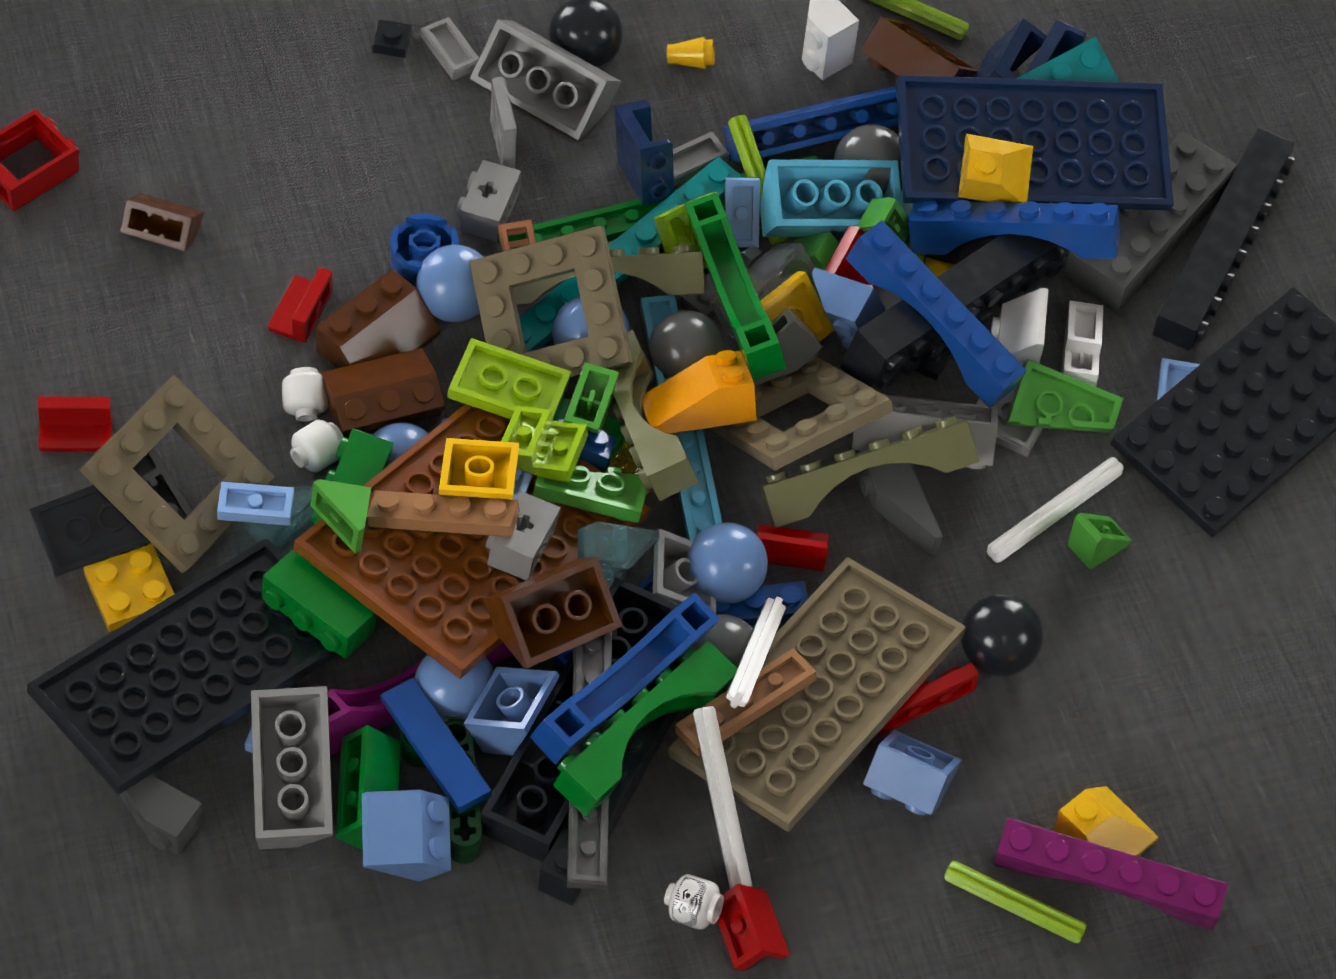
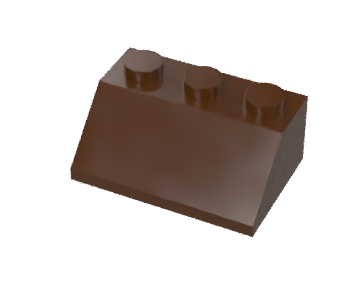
M880 17L861 52L870 57L868 62L872 66L882 71H885L887 68L895 73V81L898 75L974 77L978 71L904 21Z
M391 269L316 326V349L335 368H341L423 348L439 336L441 330L418 290L394 269Z
M423 348L320 373L324 380L333 422L345 438H349L352 428L369 434L392 423H413L441 416L445 408L436 372Z
M597 557L578 558L484 598L496 634L524 668H529L622 627Z

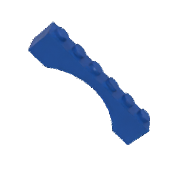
M935 200L913 204L908 218L911 251L914 254L946 255L957 246L973 239L990 235L1016 234L1053 242L1070 250L1080 258L1116 259L1121 240L1118 205H1106L1104 203L1071 204L1061 202L1053 204L1032 201L1007 203L1001 201L969 202L967 200L937 203Z
M882 220L857 239L846 260L870 284L884 288L897 295L916 309L932 325L954 356L965 383L989 408L1014 389L1027 370Z
M694 592L611 667L549 714L531 734L530 738L556 765L631 701L640 691L658 678L665 669L679 660L690 647H694L720 619Z

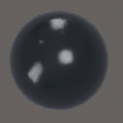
M569 0L554 14L550 24L549 38L550 42L596 67L609 62L618 53L622 43L623 28L618 14L605 1Z
M996 594L981 599L970 608L962 623L966 626L964 637L961 640L965 655L976 668L990 675L1010 676L1025 670L1037 658L1042 646L1043 629L1037 613L1027 602L1012 595Z

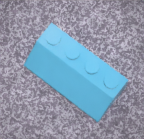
M770 159L767 164L760 200L763 237H809L826 232H831L834 237H843L849 225L857 226L872 199L891 197L896 199L902 207L898 160ZM871 168H891L889 183L884 194H882L880 186L875 181L865 180V176Z

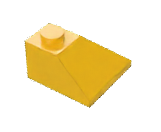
M966 134L958 197L983 202H1027L1033 146Z
M446 438L439 495L513 500L519 443Z
M1107 786L1088 788L1082 791L1059 810L1053 828L1054 832L1135 856H1139L1158 841L1159 838Z

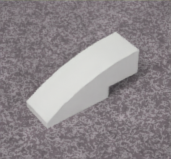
M1069 301L1061 373L1095 387L1099 376V355L1102 346L1103 305Z

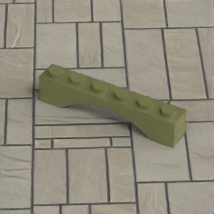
M693 245L673 246V253L659 254V247L638 248L639 255L625 256L624 249L609 250L614 272L642 279L654 285L666 295L705 293L703 254L700 251L694 252ZM575 271L514 287L516 304L532 303L549 288L561 281L576 276Z
M632 330L627 332L633 363L610 369L619 372L611 404L616 401L617 403L611 405L619 424L625 423L620 429L628 446L634 444L633 447L629 448V452L636 467L640 468L643 466V469L638 470V474L646 491L653 488L659 501L699 482L678 436L664 433L652 427L642 417L643 399L653 373Z
M950 416L936 421V428L924 432L922 427L906 430L901 433L902 439L890 443L888 437L868 443V450L855 453L854 448L834 454V461L821 464L820 459L801 464V471L787 475V471L783 470L767 475V482L759 484L772 526L777 528L810 517L819 502L835 486L851 475L870 467L888 463H912L929 466L948 473L979 463L968 422L962 419L957 421L956 416Z

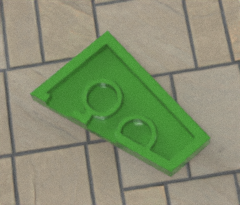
M1028 359L1023 364L1027 371L1017 383L1004 425L1109 433L1114 429L1123 401L1122 397Z
M575 466L569 482L538 476L533 496L551 503H560L586 512H595L614 517L618 520L639 524L647 491L639 474H624L621 468L607 467L606 473L590 472L584 466Z

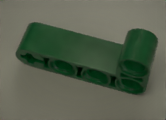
M460 717L442 718L456 739L462 740L459 742L460 746L476 767L473 737L464 725L465 719ZM401 731L402 759L412 767H426ZM449 801L451 858L460 864L472 863L480 856L482 847L480 804L458 814ZM460 830H467V841H462Z

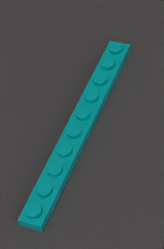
M718 156L609 244V250L624 249L625 256L639 255L638 248L659 247V251L662 250L663 245L654 217L711 192L717 191L720 201L725 198V178H742V176ZM614 272L616 285H619L630 275ZM576 276L566 279L519 317L526 353L540 349L552 339L553 322L558 311L567 301L580 295Z

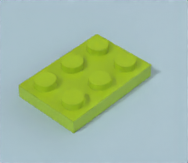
M471 338L450 384L447 398L511 419L516 406L550 409L553 421L570 381L572 371Z

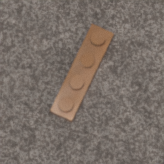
M375 490L367 514V521L369 527L512 537L520 508L518 500Z
M792 648L761 669L745 707L737 706L736 709L732 708L729 705L731 701L726 698L728 690L702 707L713 706L715 708L721 739L724 741L816 681V671ZM692 713L675 724V733L699 757L702 753Z

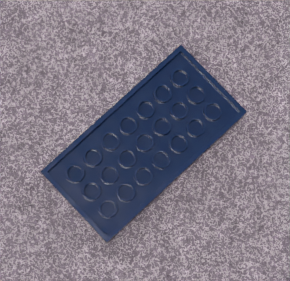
M898 75L896 79L903 203L918 204L920 201L935 200L937 203H948L958 200L983 202L958 197L966 134L1033 146L1027 202H1052L1053 204L1061 202L1071 204L1104 203L1106 205H1118L1119 209L1170 211L1174 205L1163 83Z

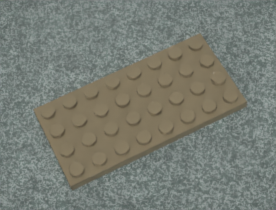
M847 557L778 630L762 666L763 668L794 648L816 671V681L722 741L734 798L789 832L962 640L966 626ZM678 737L668 748L669 757L707 781L702 755L698 757Z

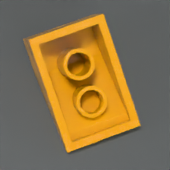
M724 350L716 355L705 356L645 393L642 410L646 422L652 427L668 434L757 421L754 382L741 351Z

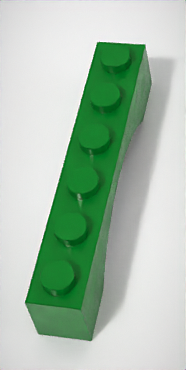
M717 192L685 203L691 229L703 254V259L752 379L755 380L786 369L780 343L754 289Z
M706 641L697 650L693 646L690 647L678 660L680 665L674 671L670 667L665 669L654 681L655 688L651 691L647 688L640 691L630 704L633 707L629 711L625 712L620 709L606 724L608 729L603 734L598 730L595 731L582 745L584 750L578 756L574 752L570 753L557 767L561 773L553 786L585 817L611 795L622 778V761L626 746L637 730L651 720L668 713L701 708L723 694L730 687L738 668L709 641Z

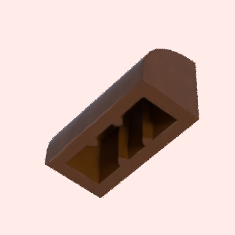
M139 193L126 201L120 232L185 251L192 245L198 233L204 211Z

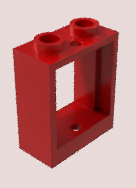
M37 109L0 130V161L36 139L55 157V159L19 181L0 162V199L13 212L80 171L78 161L80 152L76 143L71 138L66 139L59 132L55 122L49 117L45 118Z

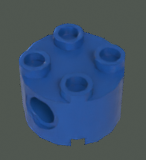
M421 213L406 217L405 223H402L400 226L398 223L393 228L390 237L391 269H394L416 288V277L418 271L422 268L423 260L440 247L459 245L457 230L454 226L452 229L447 225V220L438 215Z

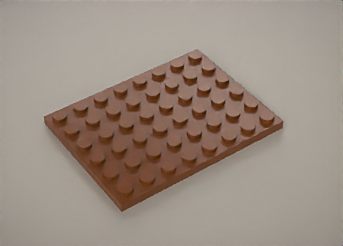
M465 404L363 485L371 487L368 511L375 490L439 495L446 438L501 442L511 419ZM578 459L576 466H584L590 472H601L589 462ZM533 474L531 483L527 491V494L532 496L538 477L537 475ZM551 503L561 507L556 529L529 579L578 558L597 557L599 560L648 518L650 508L643 504L638 524L618 520L614 517L595 512H586L560 503ZM366 517L361 551L355 554L331 527L321 519L294 540L293 546L295 552L459 679L503 643L495 632L484 598L526 581L487 565L490 549L485 546L489 535L369 527Z

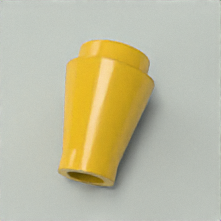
M704 36L676 44H667V63L706 69L707 66H714V40H706Z

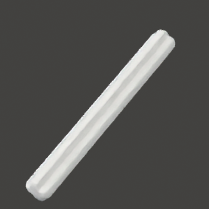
M1115 457L1104 461L991 542L986 551L988 556L996 563L1003 561L1121 476L1124 469L1122 463Z
M778 596L775 599L768 598L765 601L730 685L726 698L731 701L729 705L732 708L736 709L737 706L745 707L752 694L786 609L782 604L783 599Z
M713 706L698 708L694 710L693 715L729 887L731 889L737 884L752 887L716 710Z

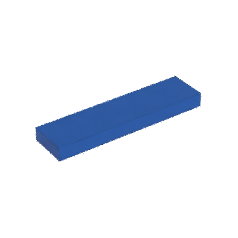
M414 678L381 694V702L445 795L449 797V801L458 814L491 797L492 790Z

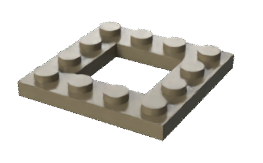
M596 226L469 261L486 343L572 371L570 380L580 377L585 362L607 369L633 363L604 227ZM575 271L589 336L526 353L513 288Z
M816 357L811 363L804 364L798 371L754 386L757 421L708 429L776 471L893 412L891 399L821 358ZM807 393L830 405L824 412L810 419L801 420L794 427L784 432L760 418Z
M172 375L79 469L182 574L200 558L233 522L217 520L221 482L268 485L275 477L175 375ZM172 428L223 478L185 519L133 469Z

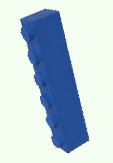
M896 86L748 120L760 156L766 157L841 139L851 130L863 125L873 124L886 128L898 125ZM729 125L723 126L726 149L730 153V160L741 163Z

